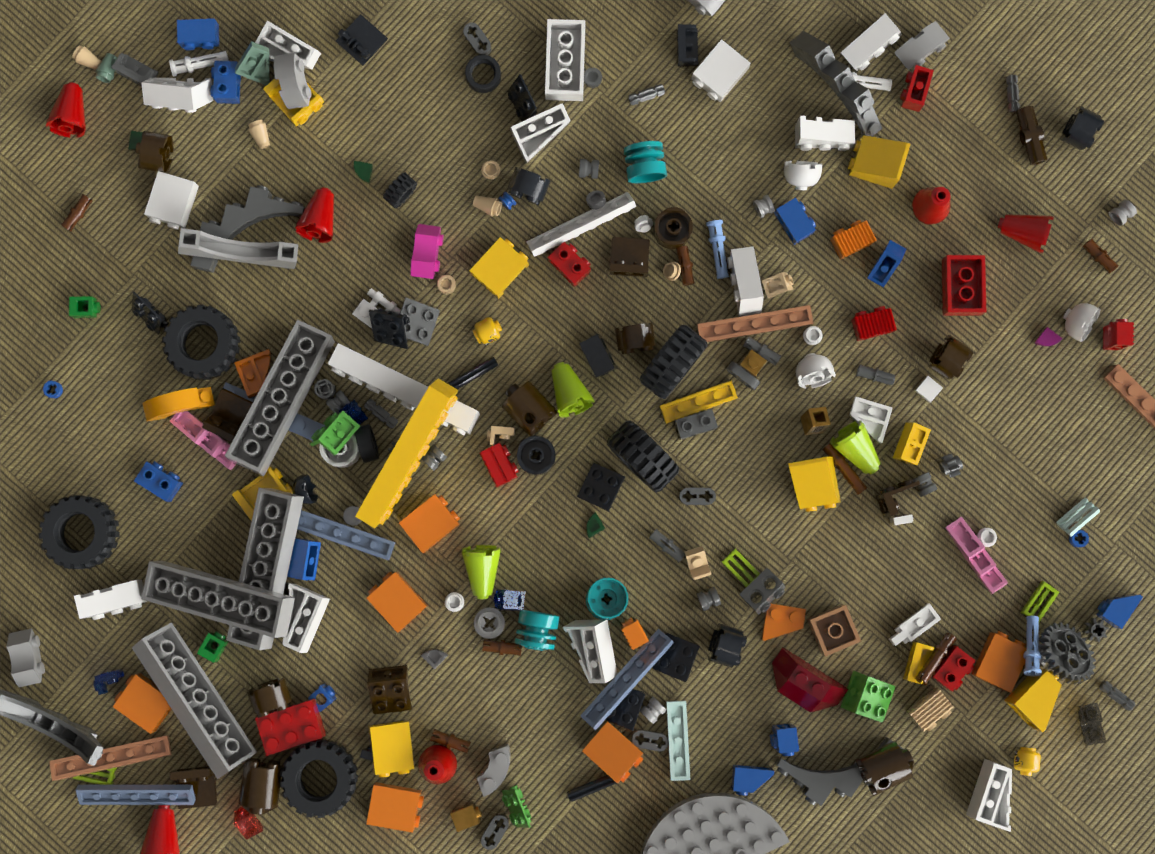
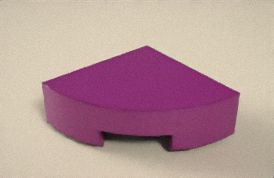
M1046 327L1034 343L1039 346H1052L1059 343L1063 338Z

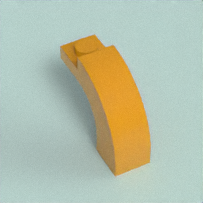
M211 387L179 390L151 398L142 403L146 421L165 419L176 413L215 406Z

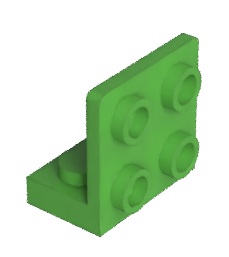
M344 411L338 414L335 412L323 422L325 426L320 430L318 429L311 436L313 440L310 445L313 447L320 443L335 456L358 430L360 425Z
M853 671L841 708L883 722L895 686Z

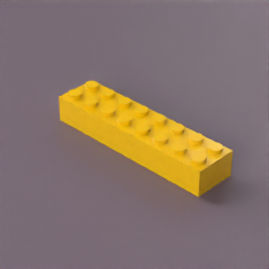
M439 378L429 385L355 517L373 528H376L379 524L383 525L386 519H389L393 512L392 508L403 495L401 492L408 486L412 479L410 478L413 472H416L421 464L419 461L429 450L430 446L427 444H430L439 432L437 428L448 417L449 414L446 411L448 412L458 399L456 397L457 389Z

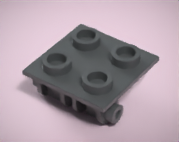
M405 297L400 314H406L410 318L409 324L404 326L406 338L429 346L440 310Z

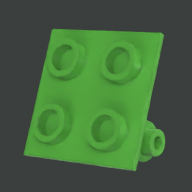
M515 785L510 787V790H502V800L505 806L509 808L511 813L509 817L512 824L516 827H531L530 818L532 817L528 808H526L527 804L522 805L525 799L520 800L523 798L521 789Z

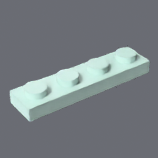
M686 700L666 701L670 780H690Z

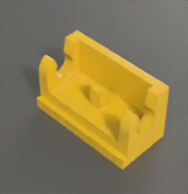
M914 422L905 423L893 458L905 461L906 464L918 465L931 429Z
M912 642L903 679L920 684L916 681L915 677L932 655L934 647Z

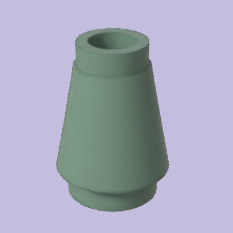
M106 53L95 71V77L98 80L110 83L114 79L115 71L111 67L117 60V57Z

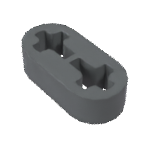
M476 23L466 24L463 29L464 36L477 55H489L491 43ZM469 29H476V38H474L472 34H469ZM479 41L482 43V45H486L485 51L483 49H480L478 43Z
M731 361L727 366L726 370L751 390L755 391L759 386L760 382L737 363Z
M684 488L679 493V500L684 505H710L716 499V494L711 488ZM689 491L691 495H696V498H691L689 502H686L682 495ZM705 491H708L712 498L709 499V502H705V499L699 498V495H704Z
M638 729L632 735V742L638 748L664 751L669 745L667 736L660 732ZM642 733L643 737L648 738L649 741H642L639 744L635 737ZM659 737H662L665 744L657 747V743L651 742V740H658Z
M497 814L492 818L481 839V844L485 849L493 850L499 844L509 825L506 815ZM502 818L504 820L503 824L505 826H500V828L497 831L495 830V827L497 825L495 820L499 821ZM494 833L495 836L493 841L495 843H490V845H487V840L485 839V837L489 838L491 834Z

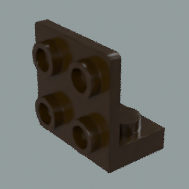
M612 237L609 275L647 277L650 240Z
M222 388L213 413L204 421L202 428L232 442L253 402Z
M913 479L898 483V488L891 486L879 490L880 494L876 495V499L883 517L899 514L897 510L899 509V504L892 495L918 486L920 482H913Z
M407 665L369 669L368 689L373 714L412 710Z
M209 766L175 769L170 772V780H176V785L193 786L196 799L194 805H177L178 809L217 805L215 774Z

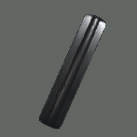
M491 357L447 384L458 390L497 367L498 362L494 357Z
M609 775L569 790L567 796L570 802H573L617 783Z

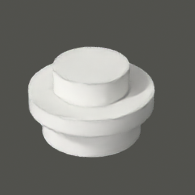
M647 215L640 216L635 220V229L638 232H647L653 226L652 219Z
M816 326L808 327L803 333V339L809 345H817L822 340V331Z
M983 528L977 534L978 539L985 547L993 546L997 540V535L991 528Z
M457 592L450 593L445 599V606L448 610L457 612L463 608L464 598Z

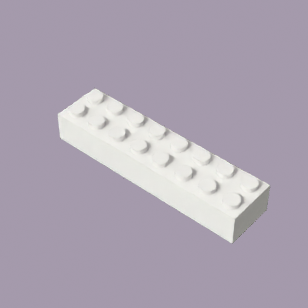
M339 343L328 362V365L332 367L331 371L342 377L348 375V379L360 386L363 383L367 384L366 388L377 394L380 391L383 392V396L393 402H396L398 399L401 401V405L412 411L414 408H417L428 389V386ZM456 401L454 406L448 412L446 411L449 415L441 425L445 427L451 425L453 430L461 435H465V433L471 434L480 413Z

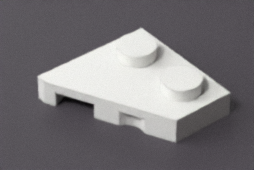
M854 397L849 416L858 424L859 420H861L868 434L878 443H883L892 407Z

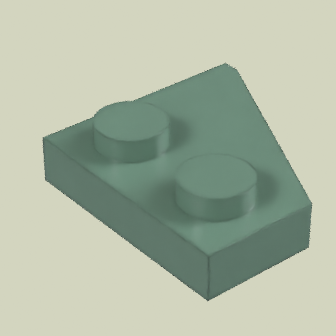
M251 41L235 67V74L268 85L270 83L269 48Z

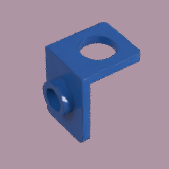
M320 685L319 689L308 697L309 700L313 698L316 700V696L322 693L327 698L326 703L323 705H319L316 702L319 712L337 699L336 693L330 685Z

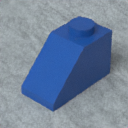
M889 240L867 279L884 288L902 261L906 248Z
M1131 594L1106 599V601H1102L1098 606L1099 611L1096 615L1114 628L1122 629L1143 596Z
M733 765L731 788L733 791H736L737 795H748V792L753 793L774 775V770L765 767Z

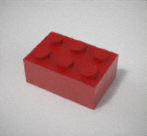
M946 255L942 259L943 316H981L986 313L985 255Z
M315 698L289 706L281 711L270 712L264 717L255 718L266 756L326 736Z

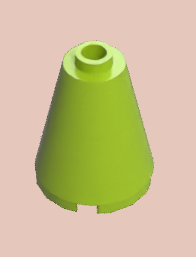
M564 362L554 365L552 378L558 415L566 418L570 417L569 413L575 412V415H578L593 406L592 402H595L594 398L571 366Z
M859 420V424L854 421L838 431L839 436L836 439L834 436L832 437L831 445L864 474L869 473L871 475L879 470L880 460L867 429L861 420Z
M476 545L474 549H471V546H467L462 549V556L474 596H477V599H488L493 593L501 552L500 547L497 548L495 545Z

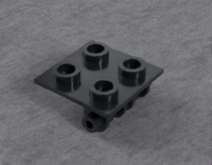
M360 14L346 30L341 29L338 32L339 37L335 42L364 66L388 38Z
M519 74L507 92L509 100L516 109L517 117L523 122L536 116L537 107L522 75Z
M133 292V314L137 318L141 317L145 321L147 328L159 335L160 327L165 328V326H168V319L162 313H159V310H155L156 307L147 298L140 297Z
M381 308L374 311L369 310L374 341L408 349L404 326L409 324L410 318L406 314L392 313V311L382 310Z
M593 462L577 497L609 512L624 482L625 476Z
M665 633L674 643L655 663L652 669L687 682L700 646Z
M632 689L605 720L633 731L646 694L640 690Z

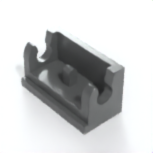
M123 53L118 56L111 67L117 74L141 87V82L150 78H157L159 74L158 71Z

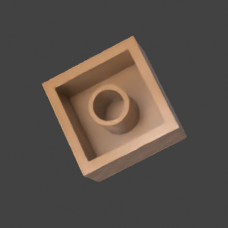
M841 604L807 619L823 656H828L861 642L846 605Z

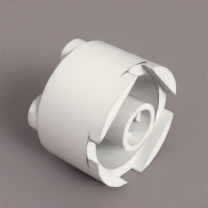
M355 434L344 445L345 448L342 449V452L339 451L335 456L320 444V454L323 459L330 465L339 468L349 467L356 463L360 457V452Z

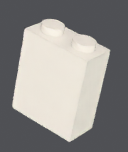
M721 39L692 74L693 84L697 88H703L707 91V95L712 100L721 102L746 73L751 63Z
M158 171L144 215L150 218L149 221L152 223L160 224L164 222L172 229L178 230L179 227L185 229L199 186L194 181Z

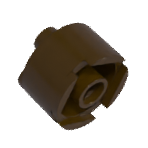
M143 131L141 143L138 142L136 145V153L139 154L138 168L168 172L172 163V159H169L170 153H173L174 150L172 136Z
M670 207L662 211L657 216L654 224V237L657 243L667 249L685 246L693 230L692 219L683 209L678 207ZM671 225L675 226V232L671 231Z
M652 322L648 323V327L643 323L624 326L622 331H619V327L615 328L617 348L622 354L634 353V349L640 348L641 352L653 350V346L656 345Z
M948 335L944 338L946 340L944 345L940 343L929 360L932 364L928 365V367L949 380L954 376L958 378L964 370L962 366L965 361L970 360L973 351L961 341Z
M284 677L280 681L277 678L258 685V690L254 691L251 688L247 691L254 714H257L258 718L268 715L269 711L274 709L276 711L288 708L287 705L291 704L292 701Z

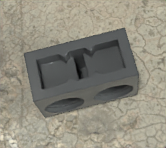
M712 409L674 421L679 440L718 428Z
M766 568L739 595L759 615L770 608V603L775 598L778 599L784 594L786 587L777 576ZM769 582L776 583L773 589L766 588ZM755 596H762L759 603H753Z

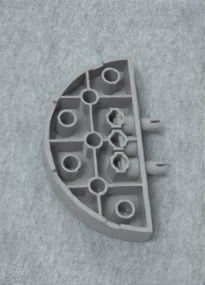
M703 793L686 798L665 811L650 829L644 841L641 854H766L790 841L777 821L756 803L729 793Z

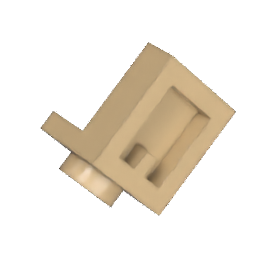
M781 272L761 281L768 299L794 290L792 286L794 285L793 279L787 272Z
M491 426V430L487 432V441L490 442V446H494L496 435H499V439L510 440V436L515 437V428Z
M703 546L684 551L693 580L711 575Z

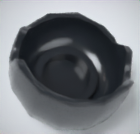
M308 474L300 475L294 480L293 494L304 496L303 504H313L318 499V495L313 493L316 485L311 482Z

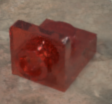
M243 807L235 811L234 825L246 840L263 831V825L254 814L249 813Z

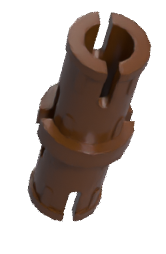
M82 194L75 206L70 208V213L61 225L72 232L77 222L81 218L83 219V214L93 201Z
M1092 238L1082 246L1094 258L1093 260L1102 265L1109 274L1119 266L1107 254L1108 252L1099 247Z
M688 246L678 247L676 250L681 267L683 286L695 284L692 273L693 262L690 261Z
M484 639L483 645L486 646H483L482 652L521 656L522 646L520 644L508 643L505 640L499 642Z
M434 729L432 734L440 738L431 736L430 741L445 745L447 749L453 748L467 754L469 748L461 745L470 747L471 741L457 738L452 733L449 735Z

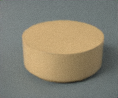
M442 275L437 281V288L443 294H451L456 289V281L450 275Z

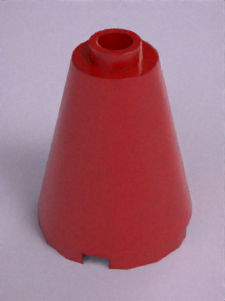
M69 82L63 85L46 121V127L49 126L52 133L70 138L71 134L76 135V138L84 136L86 126L83 90L78 84Z
M322 187L313 194L295 227L296 233L301 237L311 241L313 238L319 239L318 242L328 243L332 240L334 194L330 189Z
M927 187L920 190L912 202L915 217L927 225L942 222L950 211L951 195L949 190L945 187Z
M1006 214L1005 218H1000L998 229H1001V234L1043 254L1044 250L1040 248L1041 245H1046L1052 226L1048 222L1053 220L1054 216Z
M442 745L428 747L419 758V772L429 783H446L454 776L457 770L456 756L451 749H447Z
M158 805V809L153 810L140 854H180L174 810L170 809L169 805Z

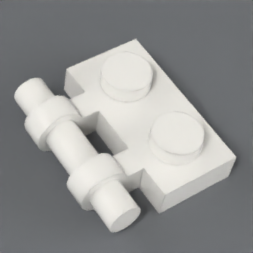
M371 288L367 295L373 298L372 301L369 303L363 299L352 313L372 328L369 310L374 311L377 309L378 303L384 306L386 311H392V313L397 312V314H400L401 309L393 301L390 302L384 298L381 292H376Z

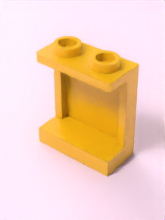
M274 78L263 88L270 99L296 127L299 124H304L308 120V116L312 112L320 110L324 103L322 97L309 84L308 86L311 89L309 106L288 109L279 94L281 90L279 79Z
M501 237L469 270L470 274L498 299L522 270L529 266L527 261L529 258L520 251L518 253L513 249L514 245L508 239L503 240Z
M269 466L264 477L260 475L247 486L232 494L251 521L259 488H272L293 494V488L288 483L285 485L281 479L283 475L277 468L274 469Z
M404 720L368 726L374 765L373 773L378 775L379 778L388 777L392 772H398V774L410 773V770L414 769L409 721Z

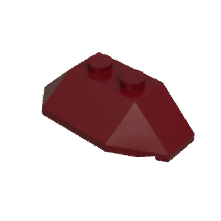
M784 647L781 648L772 661L777 691L810 713L837 706L848 691L847 687Z

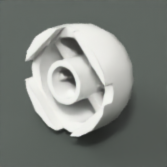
M792 161L784 162L785 179L789 184L796 186V190H807V187L814 186L821 177L822 163L797 161L796 164H792Z
M1088 303L1078 304L1072 310L1068 309L1063 317L1066 320V332L1073 339L1083 342L1091 332L1092 325L1097 321L1101 309Z
M815 353L807 354L798 363L796 368V378L801 388H806L805 385H812L811 388L823 386L832 381V376H836L831 361L827 357Z

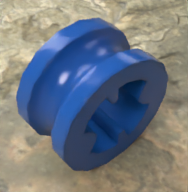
M504 192L503 197L498 199L508 210H511V206L517 203L507 192Z
M48 381L43 386V392L47 397L58 398L63 393V387L56 381ZM51 385L57 387L55 389V394L49 393V391H51Z
M1078 530L1073 536L1069 535V542L1074 547H1084L1089 542V536L1085 531ZM1078 533L1079 536L1083 537V541H1080L1081 544H1079L1078 541H1075V537H1078Z

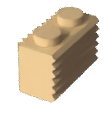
M935 687L910 707L906 713L921 731L927 730L929 732L936 727V721L940 718L945 719L952 713L951 709L954 706L941 690Z

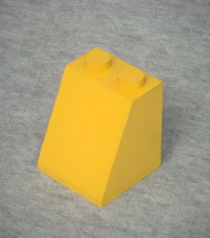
M863 135L860 141L857 140L853 151L856 154L854 158L850 159L848 169H851L849 176L892 189L900 180L911 144Z
M833 457L788 463L800 509L810 512L816 511L817 506L824 505V508L828 509L836 507V503H841Z
M1045 668L1041 669L1042 674L1040 676H1027L1004 700L1032 729L1042 733L1046 730L1061 688V684L1057 681L1059 677L1057 675L1054 676L1053 671H1048Z

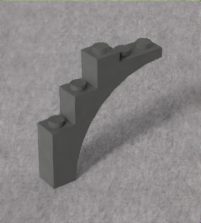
M805 31L789 42L795 56L812 68L840 98L858 125L862 135L873 137L883 129L873 108L875 102L869 89L854 80L850 68L835 59L827 43Z
M257 185V187L250 186L245 208L244 205L233 203V205L226 204L221 226L219 222L209 220L208 223L202 222L200 231L233 240L246 228L262 220L283 216L301 217L305 207L302 203L296 201L287 203L279 197H273L272 199V194L268 191L267 187ZM193 256L191 266L198 270L214 273L219 259Z
M0 689L1 716L20 722L55 739L74 751L87 764L95 766L97 760L101 758L104 747L97 741V734L92 728L71 722L65 714L43 708L37 700Z
M886 737L878 748L893 741ZM778 757L775 762L780 773L786 777L790 774L795 778L793 782L802 788L804 785L806 786L803 790V793L806 795L805 800L814 806L816 803L822 806L834 787H836L834 791L842 797L847 795L851 798L863 781L860 775L863 770L860 771L856 763L836 770L821 771L791 764L781 757Z

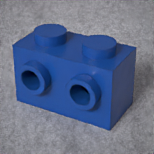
M215 18L177 20V42L185 50H194L200 47L210 50L214 49V47H219V24Z
M214 61V67L211 69L214 85L211 86L210 92L211 97L217 103L240 104L241 76L235 74L237 61Z
M796 198L777 208L774 212L793 245L812 235L816 230L814 228L816 227L814 220L811 217L808 218L804 212L806 211L804 204L801 201L798 202Z
M156 461L153 463L146 462L134 482L164 501L172 502L183 484L179 480L180 476L172 471L167 473L162 470L164 466Z
M295 538L287 577L300 580H315L321 542Z
M792 723L772 725L773 734L770 735L771 746L783 756H793L794 752H798L797 728Z

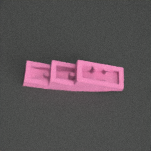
M189 411L176 413L170 420L175 427L216 458L226 468L232 470L236 463L225 457L230 444L220 436L203 429V422Z
M962 517L946 527L949 535L991 595L1008 584L1007 580L997 569L996 563L986 552L985 546Z

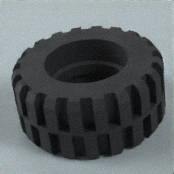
M197 305V307L187 306V310L183 311L181 309L176 312L177 317L169 319V322H171L169 327L165 326L164 332H166V337H162V343L165 344L163 352L168 356L166 359L169 364H172L175 370L188 377L198 380H210L211 377L217 378L222 375L221 372H227L231 369L229 365L231 363L234 364L237 360L235 355L236 353L239 354L240 348L238 343H241L240 337L237 335L238 329L228 316L214 307H206L205 305ZM198 326H210L216 331L218 336V344L211 356L203 360L191 358L187 354L185 346L187 336Z
M681 325L639 378L641 384L660 399H666L708 346L707 341L687 325Z
M631 420L625 421L607 440V446L654 492H660L679 473V467L674 460L644 430Z
M71 495L68 498L63 497L58 500V503L50 505L49 508L51 510L45 511L43 514L45 520L39 524V527L42 528V533H38L39 539H43V543L40 546L42 550H47L45 555L49 559H53V563L58 566H63L67 569L93 568L95 565L105 562L104 559L109 558L113 554L111 552L112 548L117 547L118 543L115 542V539L120 535V532L116 531V527L119 526L118 520H114L115 513L113 510L108 509L109 506L105 502H100V499L82 495ZM76 514L88 516L95 530L93 541L85 550L81 551L73 550L67 544L64 535L67 522Z
M326 739L314 740L295 749L283 763L284 767L280 772V776H282V780L279 781L280 787H283V798L287 797L289 801L287 804L291 808L294 806L297 809L296 812L300 815L305 813L306 817L310 818L313 816L324 818L326 815H333L342 809L352 798L351 796L356 790V782L358 781V775H356L357 766L352 761L354 758L351 753L348 755L345 747L338 746L337 742L334 741L328 742ZM311 761H325L335 770L337 784L330 794L319 797L312 795L305 789L301 774L304 767Z

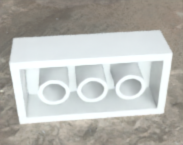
M547 19L546 100L583 101L585 20Z

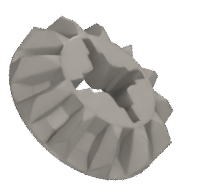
M484 608L475 616L474 627L481 637L492 639L502 633L505 627V619L497 609ZM484 616L489 620L496 617V619L493 622V625L496 629L491 628L490 626L488 628L483 629V627L486 624Z

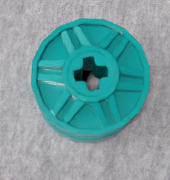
M643 141L624 148V155L627 156L625 157V162L633 164L626 168L628 182L635 184L649 183L667 177L666 163L658 161L664 157L662 142Z
M614 578L597 580L586 594L588 611L600 620H611L618 617L625 611L628 605L626 587ZM604 595H606L607 598H611V601L608 602V605H606L605 602L601 601V599L604 598Z
M520 610L518 623L525 625L526 629L516 631L517 634L524 635V638H515V643L528 649L554 650L555 644L547 642V639L556 640V636L549 634L548 631L558 629L560 616Z

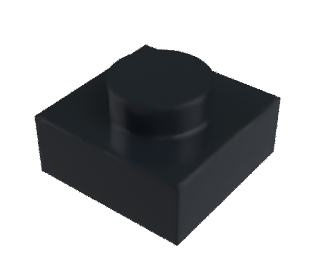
M371 746L362 749L360 758L373 761Z

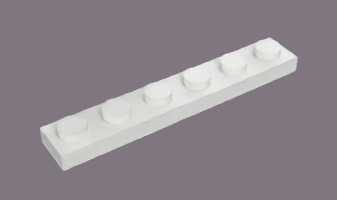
M626 192L606 202L602 208L592 209L526 243L534 257L543 254L547 250L559 246L572 238H576L580 234L594 229L622 213L629 212L636 207L635 201Z

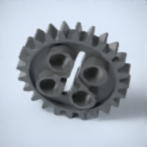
M1062 622L1059 624L1054 623L1045 628L1044 632L1041 633L1042 637L1039 639L1042 643L1039 645V648L1043 650L1040 654L1046 658L1043 662L1049 664L1048 670L1053 669V675L1058 674L1060 681L1065 679L1067 684L1070 682L1073 685L1081 684L1090 679L1091 675L1094 674L1093 669L1096 668L1093 664L1096 659L1091 657L1094 652L1089 650L1091 644L1085 643L1087 638H1081V632L1076 633L1075 627L1069 628L1068 624L1063 625Z

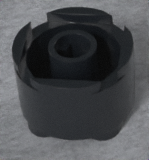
M1078 106L1076 110L1079 112L1076 115H1071L1062 132L1065 134V137H1061L1060 140L1079 150H1083L1086 147L1090 148L1095 140L1093 136L1096 130L1099 131L1104 120L1101 119L1100 115L1082 106Z
M515 167L507 189L509 190L508 193L519 199H522V196H524L528 202L539 206L540 202L543 203L551 181L547 178L545 180L541 179V176L522 168L520 170L518 167Z
M530 436L524 439L517 450V461L520 467L531 475L547 473L551 470L556 460V453L552 443L541 436ZM534 451L542 453L540 460L531 459Z
M719 623L717 625L719 630H714L710 640L708 651H712L711 656H708V661L731 668L734 665L739 666L741 662V648L745 647L747 636H744L743 631Z

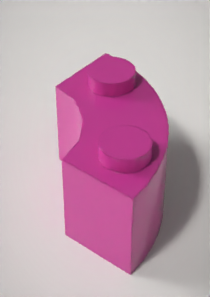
M418 224L411 259V276L433 279L435 272H439L440 261L437 260L439 246L443 245L444 235L441 234V227Z

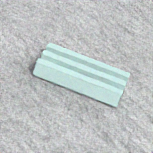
M1085 497L1056 523L1068 535L1073 536L1094 518L1100 510ZM1090 509L1092 510L1085 517L1082 518V516L1086 512H1088ZM1079 519H1081V520H1080L1078 523H1076L1071 529H1068L1072 524H1074V523L1077 522Z

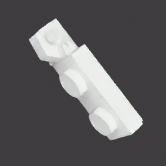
M928 603L894 629L896 634L889 638V641L895 646L902 641L904 644L911 642L940 621L941 618L930 603Z

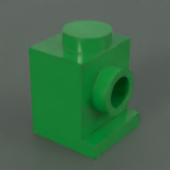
M92 296L69 297V316L73 318H97V313H100L101 306L96 298Z
M219 631L208 633L197 654L213 663L218 662L229 642L225 640L226 635ZM214 642H217L219 645L217 649L213 648Z

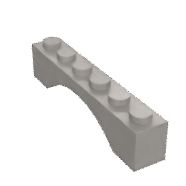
M181 228L178 254L295 269L298 244L285 242H242L213 236L198 230Z

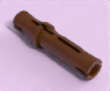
M831 443L822 449L828 457H833L834 467L836 466L857 495L868 488L845 460L846 457L841 455Z
M945 633L941 642L935 645L934 652L915 677L917 682L921 684L923 681L922 685H927L939 664L949 655L948 651L957 640L954 635Z

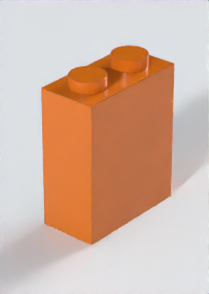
M434 494L399 522L422 553L427 552L460 525L458 522L460 517L454 510L449 511L446 507L448 502L442 495L438 497Z
M389 572L382 579L384 582L379 587L375 585L368 591L370 595L366 599L398 633L428 605L398 572Z
M1000 631L997 634L990 632L971 674L1004 691L1012 693L1025 664L1023 654L1026 651V644L1016 639L1014 642L1008 640L1009 636Z
M141 673L135 674V676L131 675L126 682L127 687L123 692L120 691L115 697L114 701L116 703L113 705V708L152 734L157 731L169 714L171 707L153 681Z
M608 721L582 750L616 783L620 781L624 783L631 775L629 770L633 766L637 768L644 760L641 757L644 753Z
M376 782L373 785L366 824L413 833L415 827L418 828L421 816L417 814L418 808L423 806L424 796H421L422 790Z

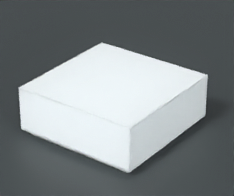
M927 376L915 392L931 403L942 390V387Z
M912 515L890 518L892 526L912 523L913 521Z

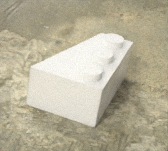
M885 13L841 53L856 71L859 69L862 71L870 64L869 61L871 59L879 57L886 47L894 44L902 35L901 31Z
M269 21L266 22L255 42L269 48V61L274 62V56L295 53L303 61L304 68L311 70L321 55L318 50Z
M150 78L141 82L144 105H150L155 109L167 107L169 110L184 109L185 112H196V109L213 101L210 92L212 86L211 78H205L202 82H194V78H187V82L176 81V78Z
M562 103L510 128L526 164L570 123V118Z
M800 116L795 125V148H800L802 151H809L812 148H819L821 151L838 148L840 151H846L855 144V121L832 119V121H822L821 117H816L815 121L806 120V116Z
M754 246L731 249L727 262L728 268L732 269L730 277L731 284L734 285L735 289L734 299L737 302L738 316L762 313L764 296Z
M134 580L106 589L95 590L84 595L74 596L79 619L92 617L93 620L105 618L104 614L109 612L112 615L123 613V609L130 607V610L141 608L142 603L147 602L141 599L144 589L142 580Z
M289 583V596L295 597L288 634L286 637H283V645L299 653H307L330 598L298 584Z
M607 619L575 620L563 627L573 642L571 643L572 648L577 650L580 657V665L589 683H607L617 675Z
M984 759L966 815L980 822L1011 832L1009 813H1011L1012 769Z

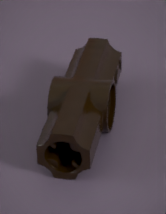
M1026 106L1018 109L1016 114L1021 129L1019 133L1020 141L1026 147L1030 165L1046 162L1048 159L1043 144L1044 132L1042 127L1038 125L1034 107Z

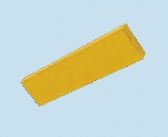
M732 380L665 403L659 407L667 424L735 400L738 397Z

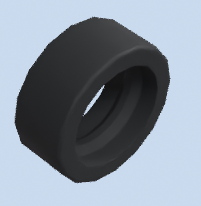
M478 55L470 59L465 69L467 84L478 93H488L496 89L501 81V70L498 62L489 55ZM488 64L493 68L494 78L490 83L482 85L474 81L472 71L477 65Z
M370 424L360 426L355 432V437L363 462L367 463L378 460L379 451Z

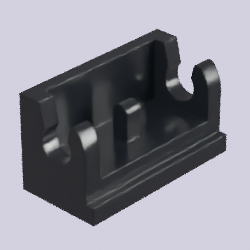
M678 24L677 26L678 67L699 65L698 28L694 24Z
M596 334L579 343L596 378L618 369L600 334Z

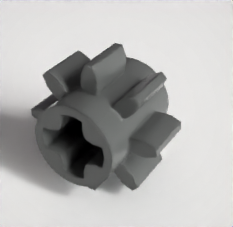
M951 453L941 457L942 462L939 463V467L944 476L949 475L950 478L961 474L959 470L963 469V464L959 456L953 457Z
M1091 618L1090 623L1084 622L1086 627L1082 633L1088 635L1087 640L1091 641L1094 638L1095 642H1100L1101 637L1107 638L1105 633L1109 627L1103 625L1104 620H1098L1097 622L1095 618ZM1096 627H1098V631H1095V633H1093V629H1096Z

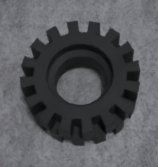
M404 172L388 186L389 188L386 189L383 199L392 207L398 208L413 194L417 182Z

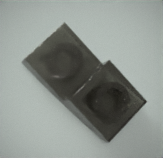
M1098 702L1078 706L1079 721L1085 746L1105 743L1106 738L1101 724L1103 720Z

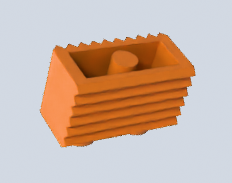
M858 220L850 225L851 228L847 230L841 228L833 233L834 236L830 241L840 260L877 241L867 220L864 222Z
M631 617L622 622L621 631L631 649L634 650L649 642L637 619L633 620Z

